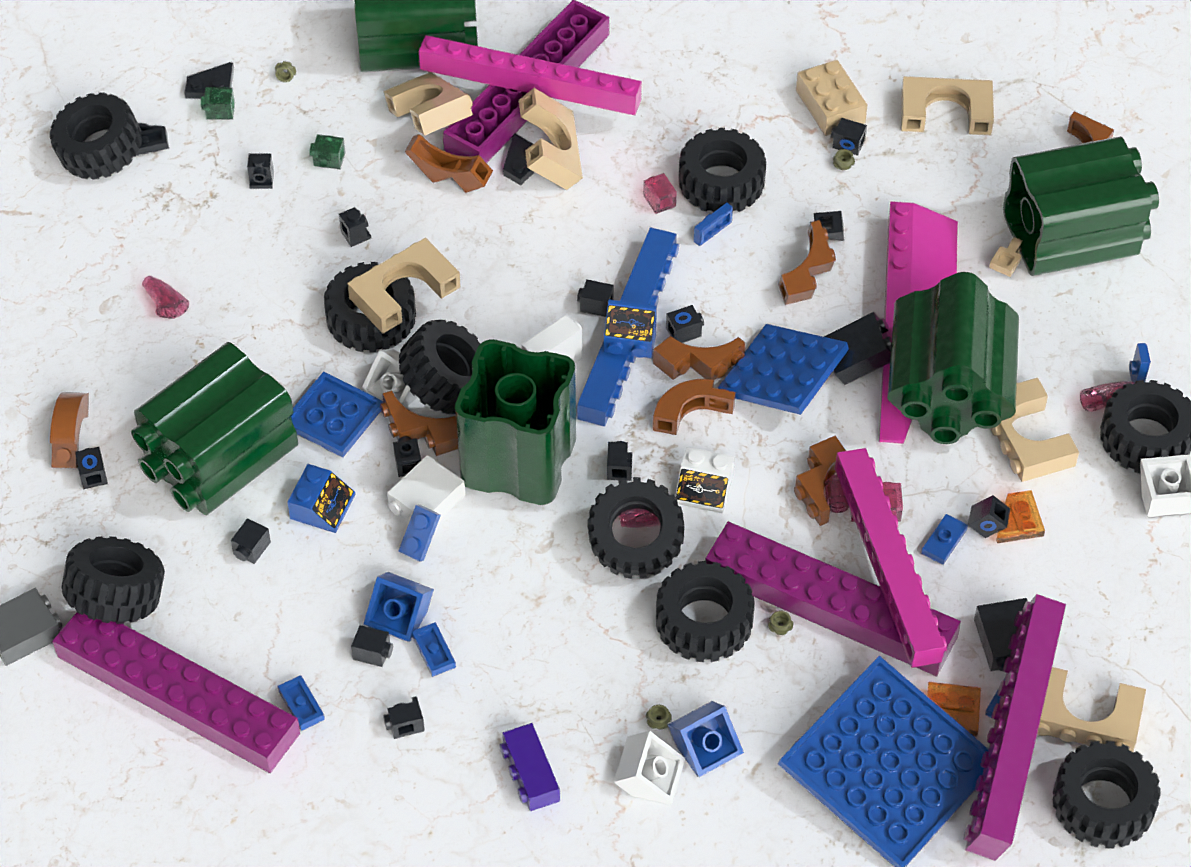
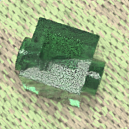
M206 87L205 97H201V110H205L206 119L233 120L235 109L233 88Z
M317 134L315 142L311 143L309 155L313 157L314 166L340 170L345 156L344 138Z

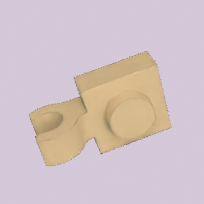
M1014 237L1007 249L1000 246L991 260L989 268L1011 277L1021 261L1022 255L1019 254V247L1022 240Z

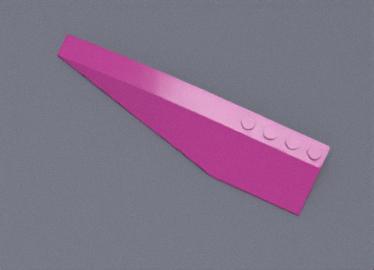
M890 201L888 216L884 319L889 327L887 335L891 339L895 301L911 292L930 289L937 285L940 280L957 273L958 221L909 202ZM889 363L882 367L879 442L904 444L912 419L905 417L888 400Z

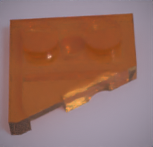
M1032 490L1007 494L1005 505L1010 508L1008 525L1006 529L998 532L996 542L1004 543L1043 537L1045 529Z
M928 682L927 697L969 733L977 737L981 688Z

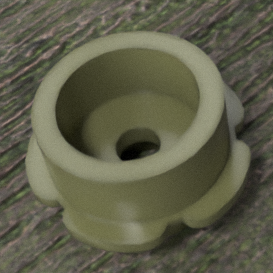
M288 61L277 63L275 66V75L281 82H289L296 75V68Z
M846 149L837 151L833 157V165L840 170H848L855 164L852 152Z
M776 611L769 618L768 628L777 635H785L793 628L791 616L785 611Z
M654 705L646 713L647 724L653 729H665L668 727V723L671 722L672 715L664 705Z

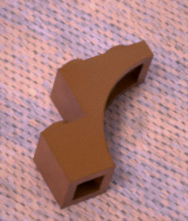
M1074 111L1070 116L1067 132L1078 138L1082 143L1113 138L1114 129Z
M420 134L412 137L404 151L432 183L452 177L466 193L485 187L493 172L480 155L464 157L447 153L433 146Z
M820 220L811 222L807 231L810 243L807 258L797 268L782 274L778 286L785 305L812 299L815 289H817L816 280L813 275L831 271L836 261L833 248L829 247L827 242V230L825 227L822 228Z
M670 336L653 349V364L672 380L680 374H685L690 367L704 379L716 380L723 377L728 369L745 356V342L737 337L729 343L716 347H695L679 342Z
M392 390L383 393V403L380 404V408L384 418H389L390 424L388 426L393 438L397 437L398 440L401 437L408 436L418 440L425 437L428 448H433L436 456L458 449L455 416L446 418L424 417L405 408L397 400Z
M836 436L810 446L807 462L811 470L796 476L794 493L798 500L804 502L809 516L812 519L815 518L819 526L829 523L830 507L825 499L824 488L828 481L836 474L835 463L837 453L846 451Z

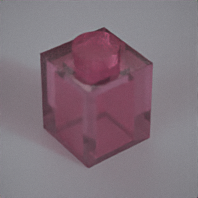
M664 173L644 180L643 196L655 214L676 207L677 191Z

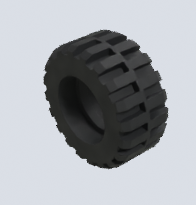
M99 92L98 95L90 93L83 98L80 96L75 98L76 101L73 103L69 102L64 106L65 109L57 113V119L53 120L50 139L60 162L70 174L83 179L90 177L95 180L102 176L106 178L114 172L122 171V167L128 166L132 162V157H136L139 151L138 147L141 146L142 132L130 106H128L125 100L113 94L107 95V93ZM108 130L98 139L84 142L92 134Z
M718 128V130L708 129L703 134L700 132L694 136V139L691 138L686 142L685 147L680 152L678 178L683 196L687 200L689 199L692 205L695 207L700 206L702 211L707 212L709 210L714 213L724 204L728 203L733 207V211L737 210L740 212L746 206L750 207L760 198L765 186L766 158L763 149L755 139H750V136L744 132L742 134L738 133L736 129L725 130V128ZM715 166H727L737 170L738 173L729 176H718L706 170Z
M361 262L357 263L355 267H352V265L346 267L343 273L340 271L334 276V280L329 282L324 293L326 322L330 333L333 334L336 341L339 343L343 342V346L349 349L354 347L355 351L359 352L369 350L370 353H373L378 349L388 350L391 345L396 346L401 343L402 338L405 339L411 333L410 329L415 325V295L408 277L393 281L385 290L400 305L402 312V323L382 334L365 314L352 310L356 305L349 298L348 283L353 278L361 276L374 266L379 265L378 262H371V264Z
M442 319L431 320L423 324L402 346L399 354V371L404 376L403 381L405 385L410 387V392L414 396L416 395L422 404L431 406L430 409L434 411L441 410L443 414H456V401L461 388L471 379L472 360L481 343L477 340L478 337L470 334L464 326H458L456 322H446V320Z
M1139 380L1135 381L1133 385L1132 383L1123 385L1122 389H1117L1112 394V397L1108 399L1100 426V439L1103 442L1105 451L1107 453L1111 452L1110 457L1115 462L1119 461L1121 463L1120 466L1125 469H1134V472L1141 474V459L1190 455L1191 400L1188 397L1184 398L1183 392L1176 388L1174 390L1170 384L1165 382L1164 385L1159 384L1156 380H1150L1149 382ZM1150 419L1160 423L1169 433L1160 436L1147 435L1136 430L1130 424V421Z
M633 477V482L628 483L626 478L618 480L619 485L614 487L613 484L607 486L605 488L606 492L604 494L599 493L595 498V505H591L587 527L592 551L595 556H598L599 562L604 567H610V572L616 575L621 572L624 573V578L632 579V575H639V579L647 578V574L652 572L655 576L661 573L662 567L668 568L672 564V559L678 557L681 551L680 547L684 541L682 508L678 506V500L674 494L670 495L668 488L664 485L656 486L654 480L648 479L647 483L641 482V477ZM630 509L647 510L658 518L660 533L647 546L640 548L627 547L614 538L612 532L614 520L621 513Z
M99 536L93 540L88 538L76 544L67 554L61 586L62 594L71 608H75L76 612L81 615H88L90 619H99L105 623L116 622L117 624H124L125 621L130 623L137 622L139 618H146L157 608L165 569L158 555H155L154 551L150 548H144V545L139 542L134 543L126 538L117 539L114 536H109V538Z
M698 561L697 565L689 563L685 564L682 570L680 568L675 569L671 572V577L667 576L663 580L662 587L658 589L656 627L658 633L661 634V640L664 644H669V649L675 654L680 652L682 657L688 660L691 657L696 658V662H704V659H711V662L719 661L721 656H724V658L732 656L733 650L739 651L751 635L755 606L752 589L749 584H745V578L741 574L735 575L734 569L728 566L723 568L721 563L713 562V564H706V561ZM707 600L721 605L728 614L718 621L702 623L687 617L682 612V609L692 602Z
M1100 741L1090 742L1089 747L1086 744L1077 747L1076 751L1070 752L1065 757V761L1061 763L1053 788L1052 803L1053 807L1057 809L1055 815L1058 821L1065 822L1063 828L1068 833L1074 832L1076 834L1075 838L1081 842L1087 840L1091 842L1090 846L1098 847L1099 844L1105 845L1106 849L1114 848L1115 844L1124 847L1130 844L1131 839L1132 841L1139 840L1143 832H1147L1150 828L1161 796V788L1158 786L1160 781L1158 775L1152 773L1154 767L1148 760L1144 762L1142 760L1143 755L1138 751L1132 752L1129 750L1130 747L1124 744L1122 746L1114 745L1115 742L1106 741L1105 744H1100ZM1096 780L1114 783L1124 790L1130 803L1116 809L1101 807L1093 803L1085 795L1082 786Z

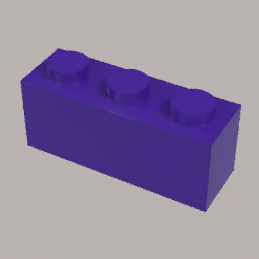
M533 723L502 732L503 743L499 744L503 758H508L511 765L508 768L512 780H517L520 786L517 788L521 803H527L531 812L560 802V788Z

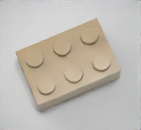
M838 59L797 73L796 92L825 136L831 134L833 126H838L841 118L862 124L866 122L868 104Z

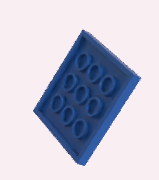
M765 324L744 352L745 356L734 365L718 386V389L736 392L735 399L801 415L847 353L849 347L847 342Z

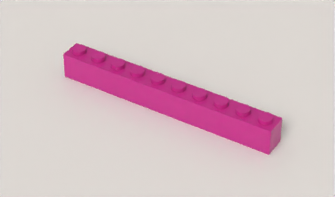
M427 35L419 50L420 70L527 93L535 88L550 98L634 116L641 102L642 81Z
M866 448L838 452L835 471L911 668L941 663L944 651L947 650L946 639L939 633L938 619L936 615L931 613L929 597L927 594L924 595L921 577L914 570L913 556L908 554L906 550L905 536L900 534L898 530L897 516L895 514L892 515L890 510V499L883 492V482L881 477L877 476L875 472L874 459L869 457Z

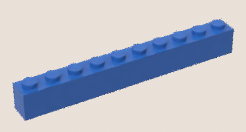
M652 227L649 228L620 301L658 305L659 296L657 295L659 291L663 292L666 283L665 275L670 274L673 265L671 260L673 257H677L680 245L676 243V233ZM603 341L577 404L578 420L601 426L606 425L608 418H612L616 408L615 400L621 398L623 391L622 383L629 378V365L635 362V356L604 352Z

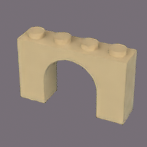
M432 72L383 91L389 112L397 117L411 112L415 129L423 135L473 115L470 96Z
M903 76L901 131L924 132L926 108L936 101L947 100L960 104L967 111L969 134H992L994 123L992 80Z
M533 88L519 100L521 117L543 130L553 145L540 139L525 150L527 168L568 190L583 178L573 111Z
M426 237L419 242L413 243L402 252L394 254L390 259L374 266L361 276L353 278L348 283L349 298L382 334L402 323L400 305L385 291L393 281L405 277L418 278L424 281L441 299L461 287L460 272Z
M1038 378L1017 383L1015 415L1001 421L997 427L991 428L993 435L997 436L1000 441L1003 454L1007 455L1010 460L1013 473L1019 476L1021 482L1075 467L1079 451L1069 433L1047 440L1034 441L1024 438L1014 429L1012 423L1016 419L1045 410L1048 395Z
M1052 667L1037 735H1048L1060 738L1066 742H1078L1087 746L1090 745V742L1100 741V744H1105L1106 741L1115 742L1114 745L1122 746V744L1129 746V750L1133 752L1137 742L1146 689L1120 683L1112 714L1101 721H1084L1072 715L1063 701L1068 671Z

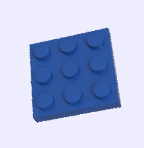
M323 371L293 407L292 422L297 435L343 458L381 412L380 404L383 401Z

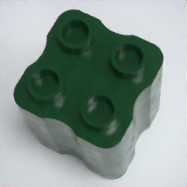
M355 0L361 72L420 69L419 50L426 35L478 46L477 26L465 27L464 22L477 21L475 0Z
M1122 136L1012 158L1009 171V187L1007 192H1005L1003 213L1011 235L1022 240L1019 249L1024 264L1031 276L1139 255L1143 240L1150 239L1151 224L1149 216L1151 210L1157 209L1159 206L1158 190L1153 181H1144L1143 176L1140 174L1142 171L1140 153L1136 147L1128 148Z
M958 272L940 280L937 285L930 289L914 291L898 298L894 303L888 384L889 402L898 408L905 417L916 419L921 429L933 441L940 444H953L976 427L984 429L994 428L1001 421L1014 416L1016 413L1018 313L1007 303L993 297L988 290V286L978 276L970 272Z
M495 339L483 341L478 346L472 360L471 379L461 388L455 404L460 478L464 480L465 487L486 493L504 492L515 496L520 501L537 505L549 504L556 498L562 481L561 467L565 460L571 456L576 442L575 363L570 357L549 351L530 352L519 348L513 343Z
M226 342L134 410L137 426L131 430V434L144 453V456L138 460L141 470L154 483L164 479L167 483L173 485L170 488V492L177 504L186 512L197 508L202 514L209 515L298 446L297 431L292 422V414L294 412L290 395L278 381L268 373L260 370L246 354L231 342Z

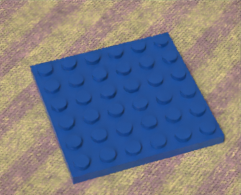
M878 656L779 760L778 765L894 867H906L975 791L977 780L980 775H983L984 767H981V761L984 753L988 752V748L881 656Z

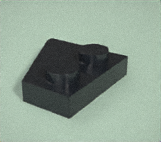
M233 62L187 76L185 98L230 99L234 73Z
M138 123L142 132V143L138 147L137 155L169 149L165 126H150L145 123Z
M514 133L503 167V176L521 186L535 173L527 168L525 152L533 143Z

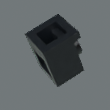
M249 153L247 169L250 189H273L274 168L272 154Z
M356 207L339 213L341 233L351 247L372 239L371 234L366 228L369 226L365 215L361 214Z
M842 211L814 213V221L820 220L822 228H831L826 229L828 240L839 239L844 241Z
M404 436L399 438L397 442H393L398 477H404L421 461L417 438L412 439L411 437Z
M608 442L607 480L626 478V481H632L633 452H628V442Z
M417 696L412 697V702L398 703L393 707L387 708L388 714L383 715L386 730H392L394 739L425 731L423 715Z

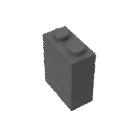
M36 587L0 605V657L5 666L53 643L55 637L60 633L59 628L63 626L57 613L51 614L49 609L52 607L46 595L41 596Z

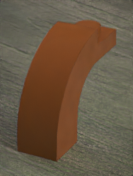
M694 379L677 384L669 389L657 403L653 415V431L677 435L683 417L694 410L708 409L733 414L736 392L714 388V380Z
M62 392L56 400L50 431L52 468H78L75 452L79 451V434L82 421L88 417L89 393Z

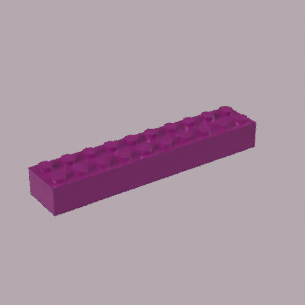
M572 0L519 55L579 68L609 36V16L577 0ZM489 85L472 102L471 111L473 115L450 124L443 132L444 151L464 157L480 155L488 163L512 138L513 134L527 122V120L521 117L519 100L527 92Z
M729 521L726 523L705 558L706 564L716 562L721 563L723 568L728 566L734 569V574H741L745 578V584L750 585L753 597L910 665L880 586ZM930 608L932 615H936L938 619V630L940 635L946 639L947 650L944 651L941 663L916 668L937 677L958 638L961 621Z
M1036 594L1030 602L1026 601L1023 611H1018L1014 620V626L1017 627L1016 634L1012 635L1008 649L1012 651L1003 667V672L1006 673L1005 681H1001L997 693L1001 696L1000 702L996 704L992 714V719L995 720L994 728L991 727L986 740L987 743H990L988 752L984 753L981 761V767H984L983 775H980L977 780L975 791H978L977 800L973 801L969 815L973 816L971 825L968 824L964 833V840L967 841L965 851L995 861L1013 843L1066 608L1065 603Z
M76 612L53 640L58 658L268 773L273 771L300 735L297 717L124 624H117L116 622L105 623L102 620H93L88 618V615H81Z

